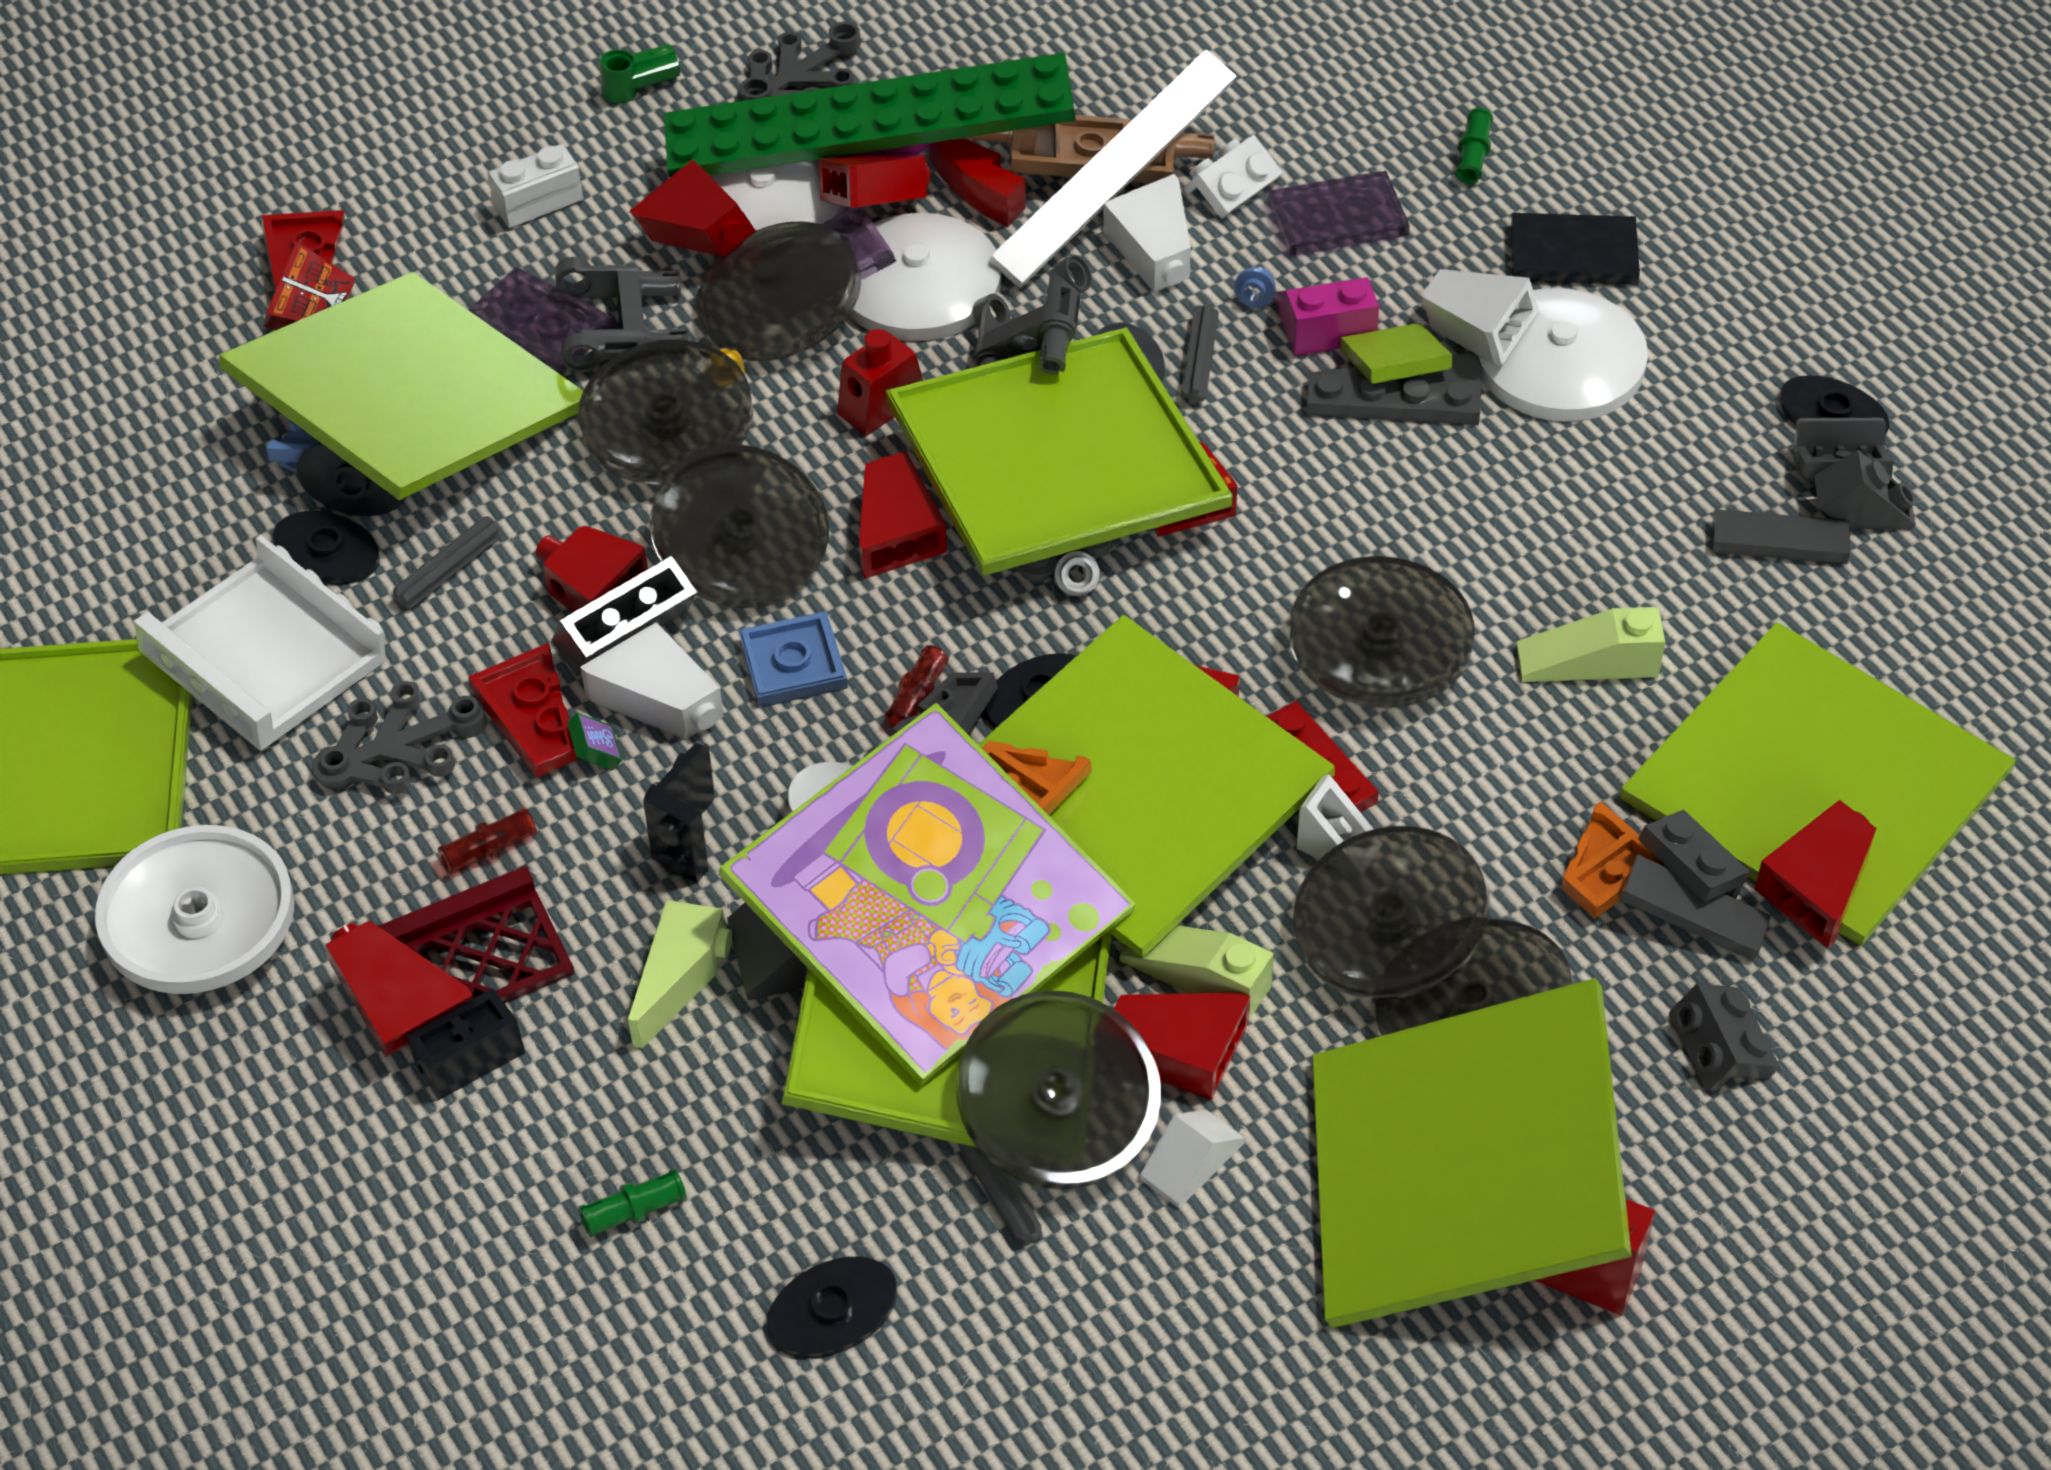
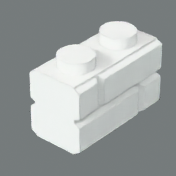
M563 144L544 147L536 154L520 160L507 161L501 167L487 172L493 206L508 228L584 200L580 184L579 167Z

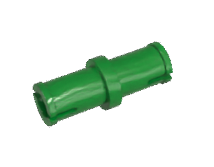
M1474 108L1468 113L1465 134L1459 139L1458 150L1460 152V159L1456 169V177L1465 184H1475L1479 179L1481 180L1484 158L1490 153L1491 141L1489 133L1493 123V115L1484 108Z
M672 1169L668 1173L635 1186L631 1182L620 1186V1192L587 1205L583 1204L578 1207L585 1231L591 1238L597 1233L630 1220L634 1224L644 1221L645 1214L677 1201L686 1200V1191L678 1172Z

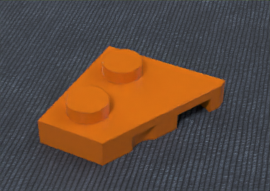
M989 741L982 748L1048 815L1091 772V760L1082 756H1076L1075 762L1048 757V751L1035 748L1017 749L1011 744Z
M1601 801L1593 809L1590 823L1579 840L1576 854L1570 860L1561 885V889L1594 919L1621 901L1619 897L1631 864L1637 855L1665 866L1638 840L1640 835Z

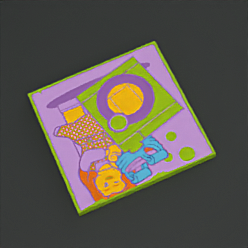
M937 703L720 866L719 876L920 1086L1127 917L1136 906V902Z

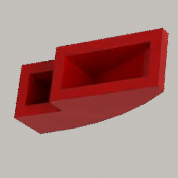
M965 138L929 143V160L937 173L951 190L968 205L1006 227H1009L1026 209L1025 178L1001 168L999 153Z

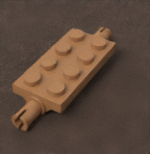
M1075 115L1076 121L972 136L970 141L1006 142V147H1009L1010 172L1023 173L1025 175L1062 176L1071 179L1133 119ZM1182 132L1131 182L1148 185L1173 175V160H1176L1177 157L1209 158L1212 160L1215 148L1214 134Z

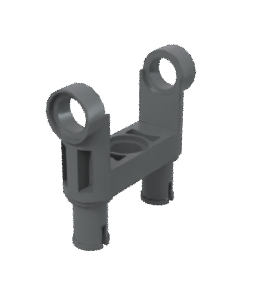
M1076 254L1059 260L1055 264L1054 269L1050 271L1046 304L1015 319H1011L1009 307L1001 296L989 294L978 299L973 305V316L979 327L975 351L977 366L1041 350L1038 368L1047 374L1063 372L1066 368L1068 343L1076 334L1081 293L1087 291L1092 284V274L1086 261ZM1068 269L1072 272L1075 279V283L1070 277ZM990 306H991V308L993 309V311L995 312L997 321L995 320V318L993 317V315H992V313H991ZM1018 336H1029L1034 339H1024Z
M567 257L556 265L554 270L557 288L562 293L573 295L574 299L616 298L619 329L581 330V333L568 336L563 341L561 346L562 359L568 369L574 372H587L603 362H645V360H649L650 355L687 356V329L649 330L648 326H644L642 308L643 296L680 297L681 281L679 270L642 271V267L637 265L591 266L587 260L581 257ZM570 273H580L585 276L578 282H568L563 279ZM581 346L592 350L590 353L582 356L574 355L570 352L572 349Z

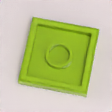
M1421 323L1341 337V351L1372 384L1440 372L1452 368V354Z

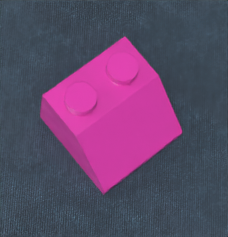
M1368 277L1277 291L1273 298L1294 356L1341 349V337L1377 331L1379 304Z

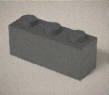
M671 556L560 620L551 641L576 677L582 674L580 668L582 665L657 622L663 627L687 613L697 591Z

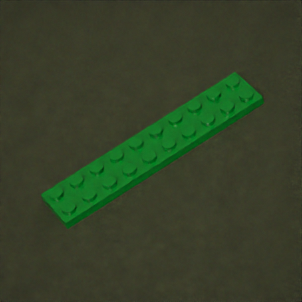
M1065 52L664 112L669 178L692 159L711 176L812 161L820 158H832L1076 121Z

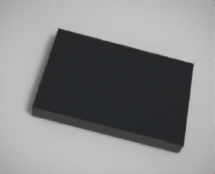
M1543 213L1511 214L1512 276L1530 278V281L1638 285L1640 268L1636 216Z

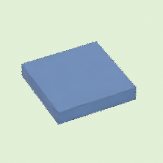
M827 611L738 630L740 644L758 707L848 688L847 676Z

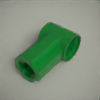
M666 44L635 54L619 49L604 53L600 58L602 95L607 101L612 103H626L636 96L637 89L680 76V65L675 50L670 44Z

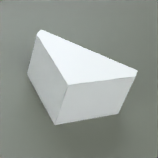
M1329 774L1323 775L1300 807L1297 849L1355 877L1362 876L1385 842Z
M1206 1109L1174 1114L1142 1170L1140 1180L1179 1209L1245 1143V1138Z

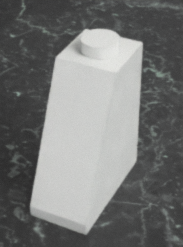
M1175 174L1104 202V234L1153 292L1190 278L1191 246L1179 178Z
M1440 269L1421 295L1422 305L1426 310L1431 329L1488 362L1499 366L1504 364L1539 312L1530 278Z
M657 622L580 667L585 696L591 702L683 739H688L701 730L709 729L719 719L724 717L720 687Z

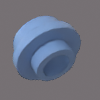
M1251 267L1239 273L1234 283V292L1237 298L1246 306L1261 308L1273 300L1276 293V284L1268 270L1262 267ZM1248 286H1254L1258 288L1260 292H1255L1251 290Z

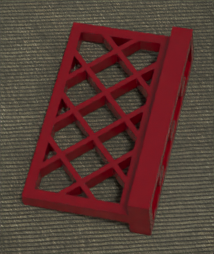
M527 865L379 925L384 931L418 954L431 947L447 951L448 954L441 967L446 973H449L457 955L481 962L472 982L452 976L469 988L473 998H475V995H481L492 989L480 985L489 965L513 973L507 986L495 990L504 1003L574 974V967L536 892L534 880ZM529 907L532 908L537 920L531 934L507 927L512 914ZM479 928L494 933L485 953L462 945L468 932ZM541 930H543L546 939L539 937ZM502 936L526 944L518 963L494 956ZM534 947L553 952L559 963L543 971L526 966Z

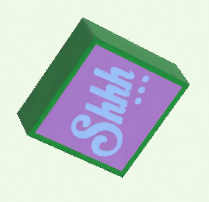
M578 712L567 722L577 758L611 770L622 761L612 725Z

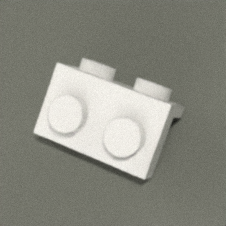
M1252 135L1242 143L1237 138L1232 140L1217 153L1220 159L1214 163L1207 158L1190 171L1193 179L1183 189L1187 195L1199 189L1222 219L1277 180L1283 174V171L1257 137Z

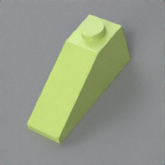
M1659 607L1613 608L1516 642L1521 682L1659 677L1665 647Z
M666 900L628 1017L633 1047L643 1049L715 976L720 958L728 957L732 943V930L725 927L722 908Z
M1176 926L1143 958L1127 946L1120 954L1121 962L1188 994L1244 993L1249 995V1020L1272 987L1274 953L1228 932Z

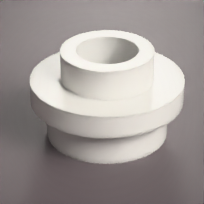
M1072 551L1063 555L1058 560L1054 570L1056 584L1063 592L1071 596H1083L1090 593L1096 587L1100 574L1095 559L1081 551ZM1075 565H1080L1084 571L1081 580L1073 582L1069 578V570Z

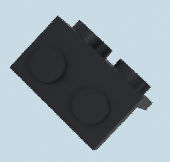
M700 740L695 742L688 751L685 750L679 754L673 764V768L660 782H655L649 787L643 799L651 859L661 863L668 872L677 876L683 875L696 883L709 871L702 814L712 804L715 797L709 745Z

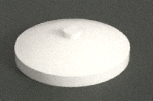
M819 159L710 176L739 205L756 230L755 233L727 254L731 257L747 260H772L799 254L825 240L837 228L844 215L846 206L820 200Z
M908 213L888 217L860 230L842 248L835 266L837 297L847 315L868 331L882 329L903 341H929L949 337L976 324L973 316V305L978 299L989 294L999 295L1001 271L990 262L991 255L996 251V248L977 228L950 216L933 213Z
M1545 288L1533 290L1539 312L1502 366L1494 365L1478 356L1481 362V379L1483 383L1503 403L1521 413L1536 418L1568 422L1597 418L1609 414L1626 404L1637 393L1643 382L1648 349L1645 337L1638 324L1627 312L1614 303L1600 296L1580 290Z
M189 826L168 831L151 838L133 849L113 868L98 895L95 923L98 937L107 958L127 979L145 988L164 993H200L224 987L240 980L259 968L272 956L284 940L292 922L294 894L282 859L262 839L246 831L228 826Z

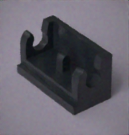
M494 988L405 1035L415 1064L420 1074L425 1072L431 1091L437 1100L446 1097L526 1053L517 1019Z

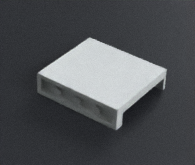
M260 535L256 538L258 552L256 559L164 622H160L151 613L146 612L134 620L138 649L143 655L258 750L262 751L386 661L384 645L385 633L377 621L364 617L353 608L350 601L340 593L335 594L326 587L315 572L302 568L292 560L290 554L282 546H275Z

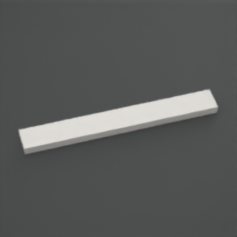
M1205 50L991 255L990 262L1018 288H1021L1104 208V202L1117 196L1234 82L1236 75L1209 51Z

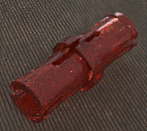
M926 645L922 649L921 655L911 672H907L902 676L898 684L900 691L884 715L885 721L892 728L902 719L907 720L917 715L920 711L918 704L935 689L936 681L949 662L948 655L939 647ZM920 683V685H919V687L917 688L916 692H915L914 695L912 696V694H913V692L915 691L917 685Z
M523 807L519 811L489 825L486 822L475 825V831L451 843L439 846L438 852L449 874H453L456 870L487 856L491 860L500 856V850L529 836L536 835L537 829L530 813ZM501 832H506V834L496 839H493L477 848H474L472 850L469 849V847L476 845L480 842H483Z

